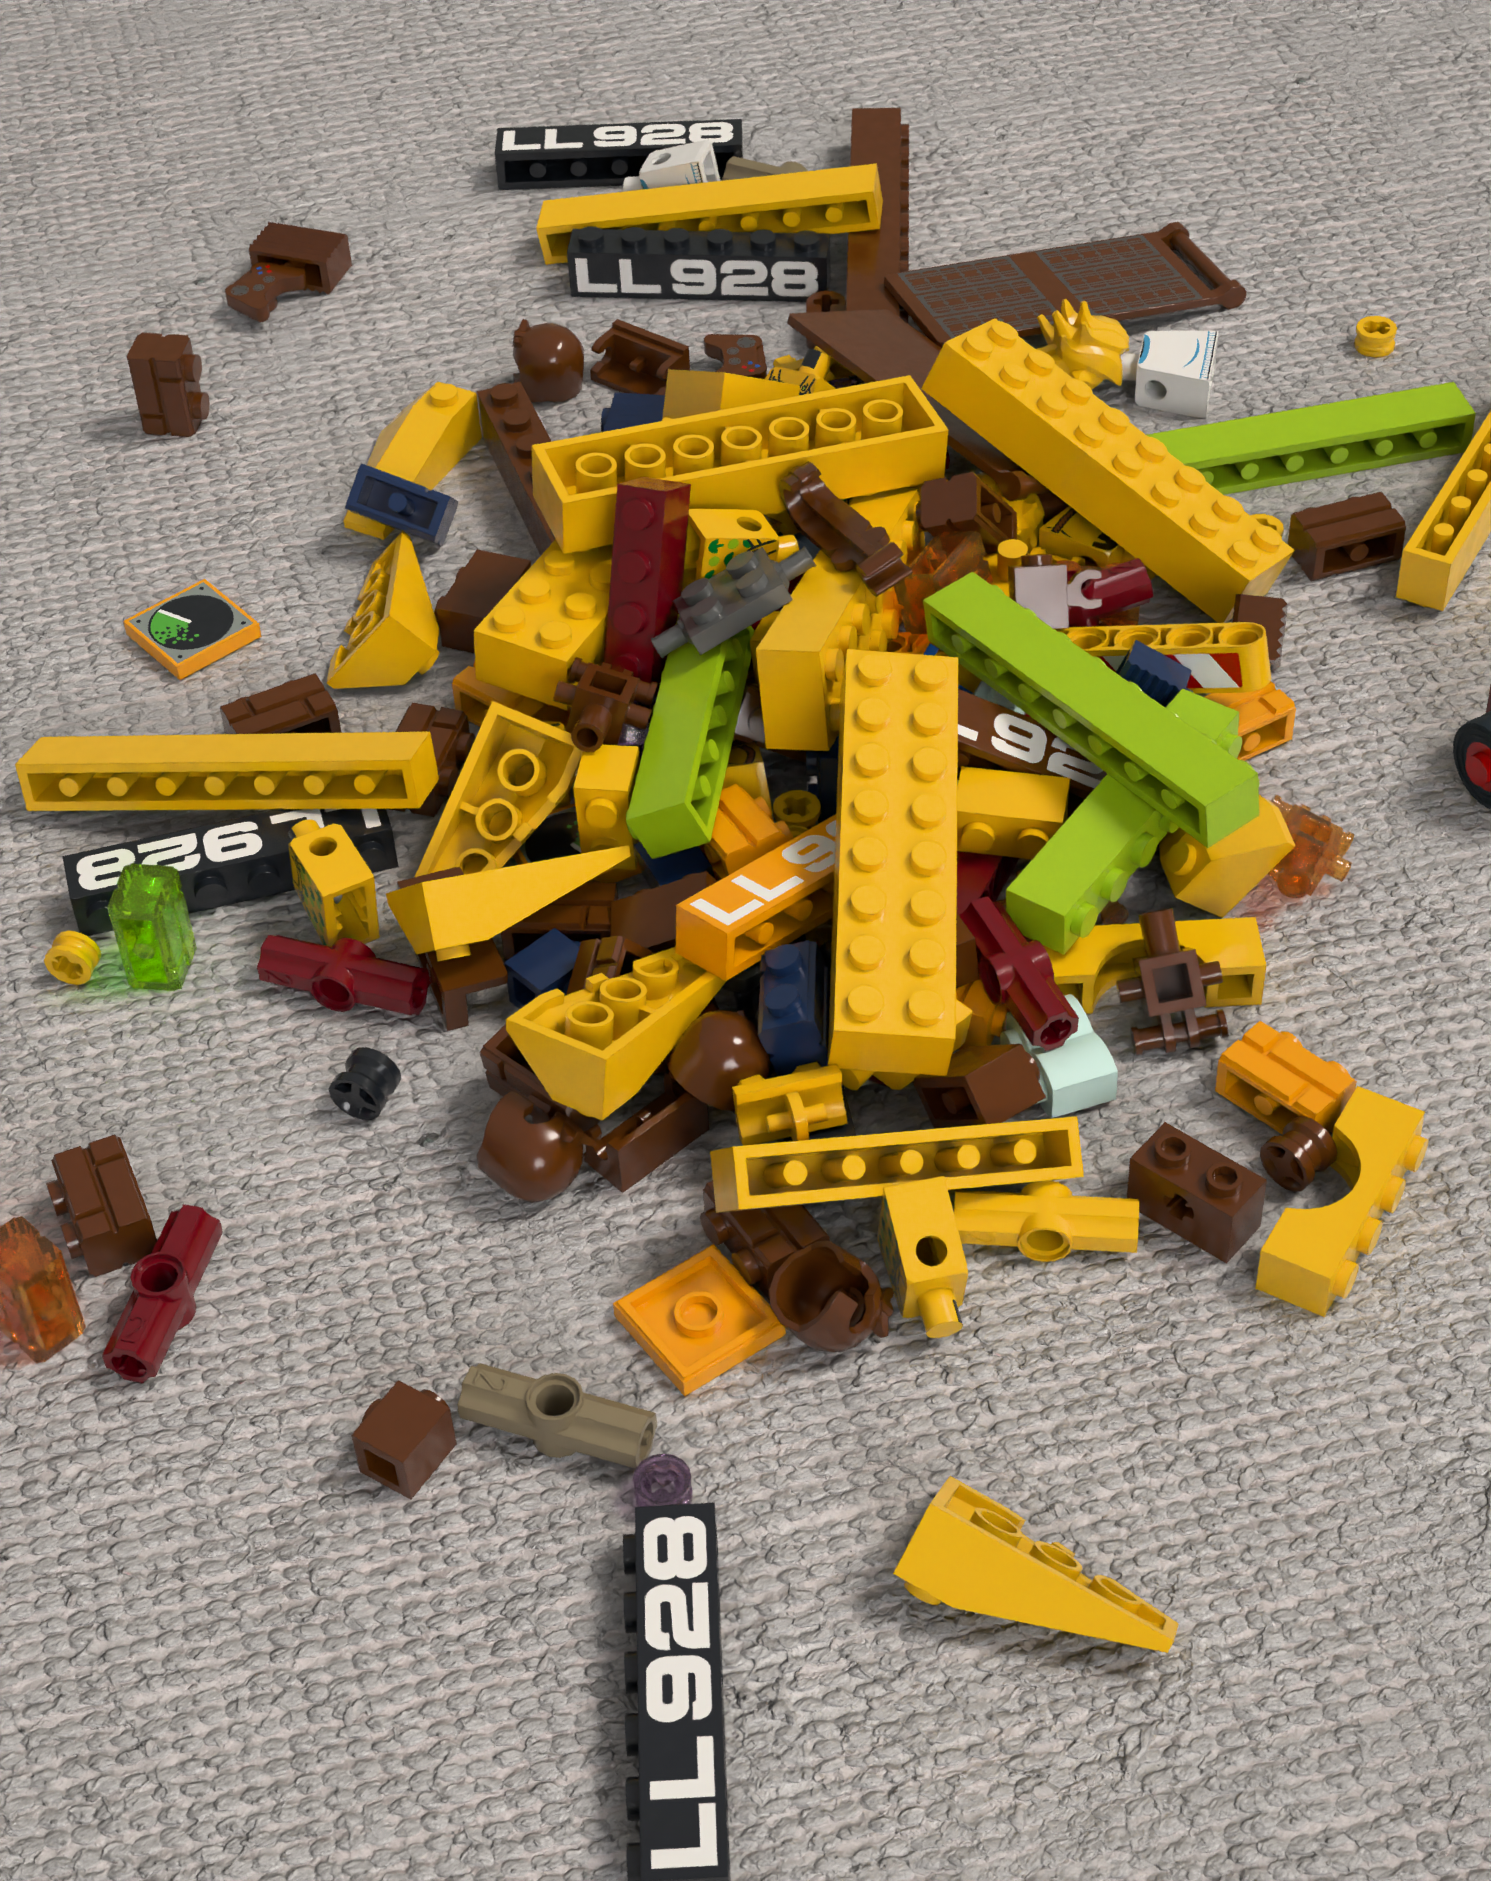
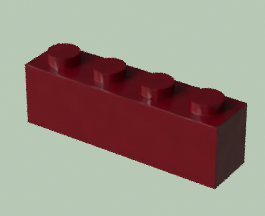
M640 477L617 484L604 662L611 664L612 670L623 673V670L627 669L633 671V676L640 678L642 681L652 683V681L657 682L658 688L655 695L657 696L661 683V674L665 668L668 654L661 658L651 638L673 627L679 614L673 600L680 597L683 590L691 484Z

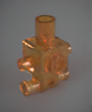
M1275 794L1271 802L1280 809L1295 843V847L1268 873L1277 882L1279 891L1289 898H1301L1306 894L1311 896L1325 874L1342 882L1352 865V862L1342 857L1349 849L1354 834L1349 831L1347 833L1343 832V828L1331 823V818L1323 814L1318 816L1310 812V807L1304 804L1300 806L1294 804L1292 806L1281 800V796Z

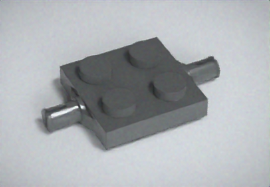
M805 546L779 563L770 560L763 547L755 552H743L731 559L725 570L710 579H698L685 587L681 596L673 600L679 613L678 624L651 638V641L661 658H664V656L687 642L695 645L700 655L792 601L793 599L788 592L789 581L810 568L816 567V564Z

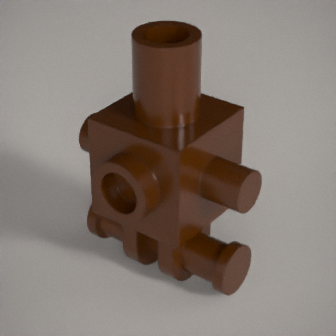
M576 657L568 679L570 683L559 680L553 701L571 706L565 731L571 733L573 744L582 751L594 752L602 744L618 745L627 725L646 730L652 710L648 708L652 707L658 683L642 681L640 678L633 676V671L624 669L623 673L612 670V665L605 662L600 666L590 662H582V658ZM634 701L644 703L645 707L635 705L633 703Z
M1172 908L1139 914L1146 956L1132 958L1136 977L1116 981L1120 1003L1141 1000L1143 1014L1148 1017L1157 1016L1158 1025L1140 1029L1137 1026L1130 1028L1136 1056L1142 1055L1143 1051L1162 1047L1165 1053L1175 1052L1176 1043L1187 1041L1189 1048L1200 1047V1040L1217 1036H1220L1221 1039L1227 1038L1229 1036L1228 1026L1223 1009L1216 1010L1215 1014L1196 1017L1194 1008L1207 1006L1203 987L1223 983L1219 961L1198 964L1196 949L1190 947L1180 949ZM1180 1011L1182 1022L1172 1024L1170 1013Z

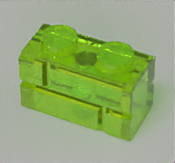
M130 863V865L123 867L117 882L118 889H114L107 907L128 985L138 989L165 991L182 989L188 973L187 966L191 965L197 946L184 893L181 891L182 885L178 870L173 866Z

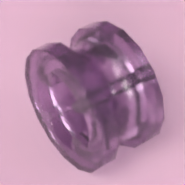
M670 1454L652 1455L643 1460L635 1469L633 1484L637 1507L691 1504L693 1498L691 1473L689 1467L682 1459ZM657 1482L665 1487L674 1482L675 1490L668 1492L666 1489L660 1488L652 1493L651 1485Z

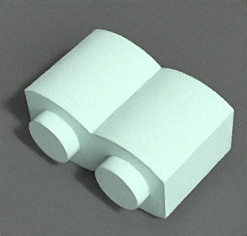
M1071 994L1064 996L1079 1017L1078 1031L1072 1034L1063 1046L1049 1051H1045L1040 1046H1033L1010 1011L1007 1012L1006 1031L1000 1034L1001 1045L1022 1044L1024 1050L1037 1063L1040 1071L1039 1083L1046 1098L1036 1104L1040 1103L1050 1118L1115 1100L1117 1094L1118 1070L1103 1040L1093 1031L1081 1004Z

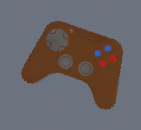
M270 262L256 263L234 284L226 287L225 296L227 304L232 309L257 322H265L270 317V312L278 305V295L305 288L307 285L306 273L303 268Z
M710 334L704 337L705 354L723 363V366L715 372H725L760 379L766 378L767 365L762 339L759 336Z

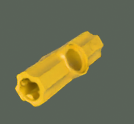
M1050 1180L1027 1184L1021 1189L1020 1193L972 1190L955 1191L954 1216L962 1244L1016 1246L1024 1256L1041 1262L1063 1259L1071 1252V1249L1137 1253L1139 1227L1138 1199L1073 1196L1072 1191L1067 1186Z

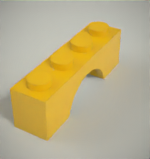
M1256 917L1175 921L1180 949L1186 947L1196 949L1198 964L1219 961L1223 983L1203 987L1207 1006H1204L1205 1008L1262 1004L1266 961ZM1140 923L1094 925L1089 935L1085 938L1079 937L1065 954L1044 946L1052 963L1054 982L1063 995H1073L1081 1004L1086 1014L1093 1013L1100 997L1111 987L1115 986L1116 981L1136 977L1132 958L1146 956Z
M1356 1087L1334 1125L1332 1136L1338 1153L1337 1159L1331 1167L1343 1177L1351 1191L1341 1200L1324 1207L1312 1209L1285 1208L1260 1251L1255 1289L1322 1317H1325L1336 1296L1344 1299L1348 1296L1358 1273L1359 1264L1355 1263L1360 1253L1368 1256L1372 1253L1382 1230L1383 1222L1379 1220L1384 1211L1394 1213L1405 1189L1406 1180L1402 1179L1407 1170L1416 1172L1423 1161L1429 1142L1427 1138L1421 1136L1425 1111L1365 1088Z

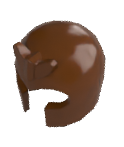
M522 319L518 330H514L512 347L514 348L512 356L519 369V373H513V382L521 381L531 402H563L576 397L582 390L584 372V349L580 340L565 326L555 323H542L530 327L529 321Z
M716 1010L703 1014L690 1024L670 1053L667 1066L674 1079L694 1097L715 1108L732 1111L736 1114L732 1087L737 1086L740 1080L755 1075H761L767 1079L772 1063L770 1061V1054L766 1053L758 1037V1026L748 1020L744 1010L737 1011V1013Z
M510 1091L499 1100L490 1114L484 1132V1139L477 1153L478 1168L498 1186L519 1200L530 1203L550 1200L570 1186L578 1175L583 1162V1145L594 1146L596 1140L578 1127L568 1116L566 1117L558 1111L554 1113L551 1106L530 1094L529 1098L526 1099L517 1092ZM531 1112L532 1124L524 1119Z
M829 1240L817 1241L791 1254L775 1272L769 1289L770 1307L779 1322L799 1340L815 1350L843 1352L856 1347L872 1333L879 1338L888 1336V1319L894 1312L891 1304V1299L894 1295L893 1288H881L879 1279L864 1261Z

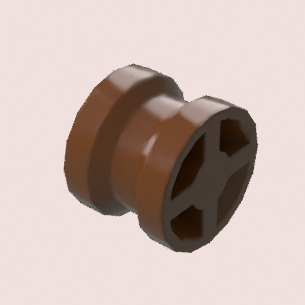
M1297 1116L1283 1128L1282 1136H1273L1261 1147L1260 1158L1266 1172L1278 1185L1286 1190L1299 1192L1303 1191L1314 1180L1315 1172L1325 1171L1336 1161L1338 1152L1331 1135L1321 1124L1312 1118Z

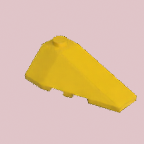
M437 381L406 406L380 432L367 465L432 490L482 438L477 393ZM347 510L343 520L345 528L383 540L395 529L354 514Z
M402 530L372 563L357 598L361 604L355 614L347 621L344 631L350 635L347 648L340 645L335 649L331 658L326 683L334 689L405 685L417 672L421 675L425 674L439 656V650H437L439 626L411 538Z
M492 701L415 877L454 867L461 868L464 875L502 868L569 793L577 775L583 753L582 750L573 744L571 733Z
M1259 795V816L1209 848L1180 827L1174 833L1168 832L1159 842L1160 861L1174 897L1221 918L1230 912L1295 847L1280 809L1261 795Z
M629 845L421 882L386 893L388 906L415 953L421 954L436 951L437 961H444L471 955L469 944L489 940L627 859L631 854Z
M675 947L633 961V970L627 974L610 979L602 973L586 978L585 989L564 996V993L557 988L539 995L506 1019V1031L552 1100L573 1108L582 1115L603 1121L637 1094L677 1044L690 1024L697 1019L726 981L675 953Z
M949 1476L930 1502L893 1574L905 1580L904 1587L909 1593L931 1605H939L942 1601L956 1609L1168 1653L1174 1642L1179 1623L1114 1579L1104 1575H1095L1093 1580L1089 1579L1081 1573L1083 1568L1074 1558V1552L1059 1542H1052V1544L1042 1541L1034 1542L1021 1531L1026 1521L1025 1519L952 1476Z

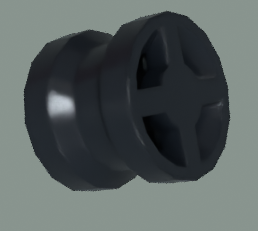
M360 1047L351 1052L345 1063L346 1072L336 1075L329 1087V1093L334 1103L343 1112L361 1120H373L384 1109L386 1104L385 1096L394 1093L402 1078L399 1068L387 1055L375 1049Z

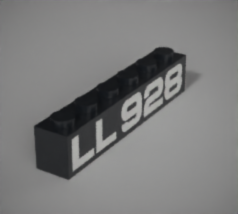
M742 119L497 128L495 162L498 189L519 190L623 186L626 177L639 176V171L650 153L703 140H711L720 180L722 181L726 163L732 156L743 158Z
M589 226L572 230L567 250L571 297L806 302L812 294L819 291H829L830 234L816 233L809 230L798 233H774L770 230L730 232L726 229L687 231L682 228H673L665 231L644 230L639 227L612 230Z
M277 809L62 856L69 897L79 933L91 936L296 890L292 877L288 833L295 824L303 820H315L320 828L331 824L341 825L372 873L399 867L387 810Z
M715 1503L635 1507V1534H623V1561L625 1575L636 1574V1591L624 1592L623 1602L625 1633H637V1651L624 1652L626 1694L638 1693V1713H625V1741L627 1757L639 1756V1776L626 1777V1809L628 1821H640V1842L627 1843L628 1881H731L719 1559Z

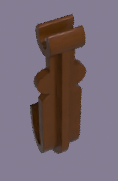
M808 461L802 466L797 465L788 472V475L780 479L779 490L781 498L792 522L807 539L831 559L837 571L844 572L856 567L862 581L875 597H878L913 573L900 559L904 555L900 548L894 542L889 543L890 538L885 528H872L868 520L846 502L837 498L820 479L821 472Z

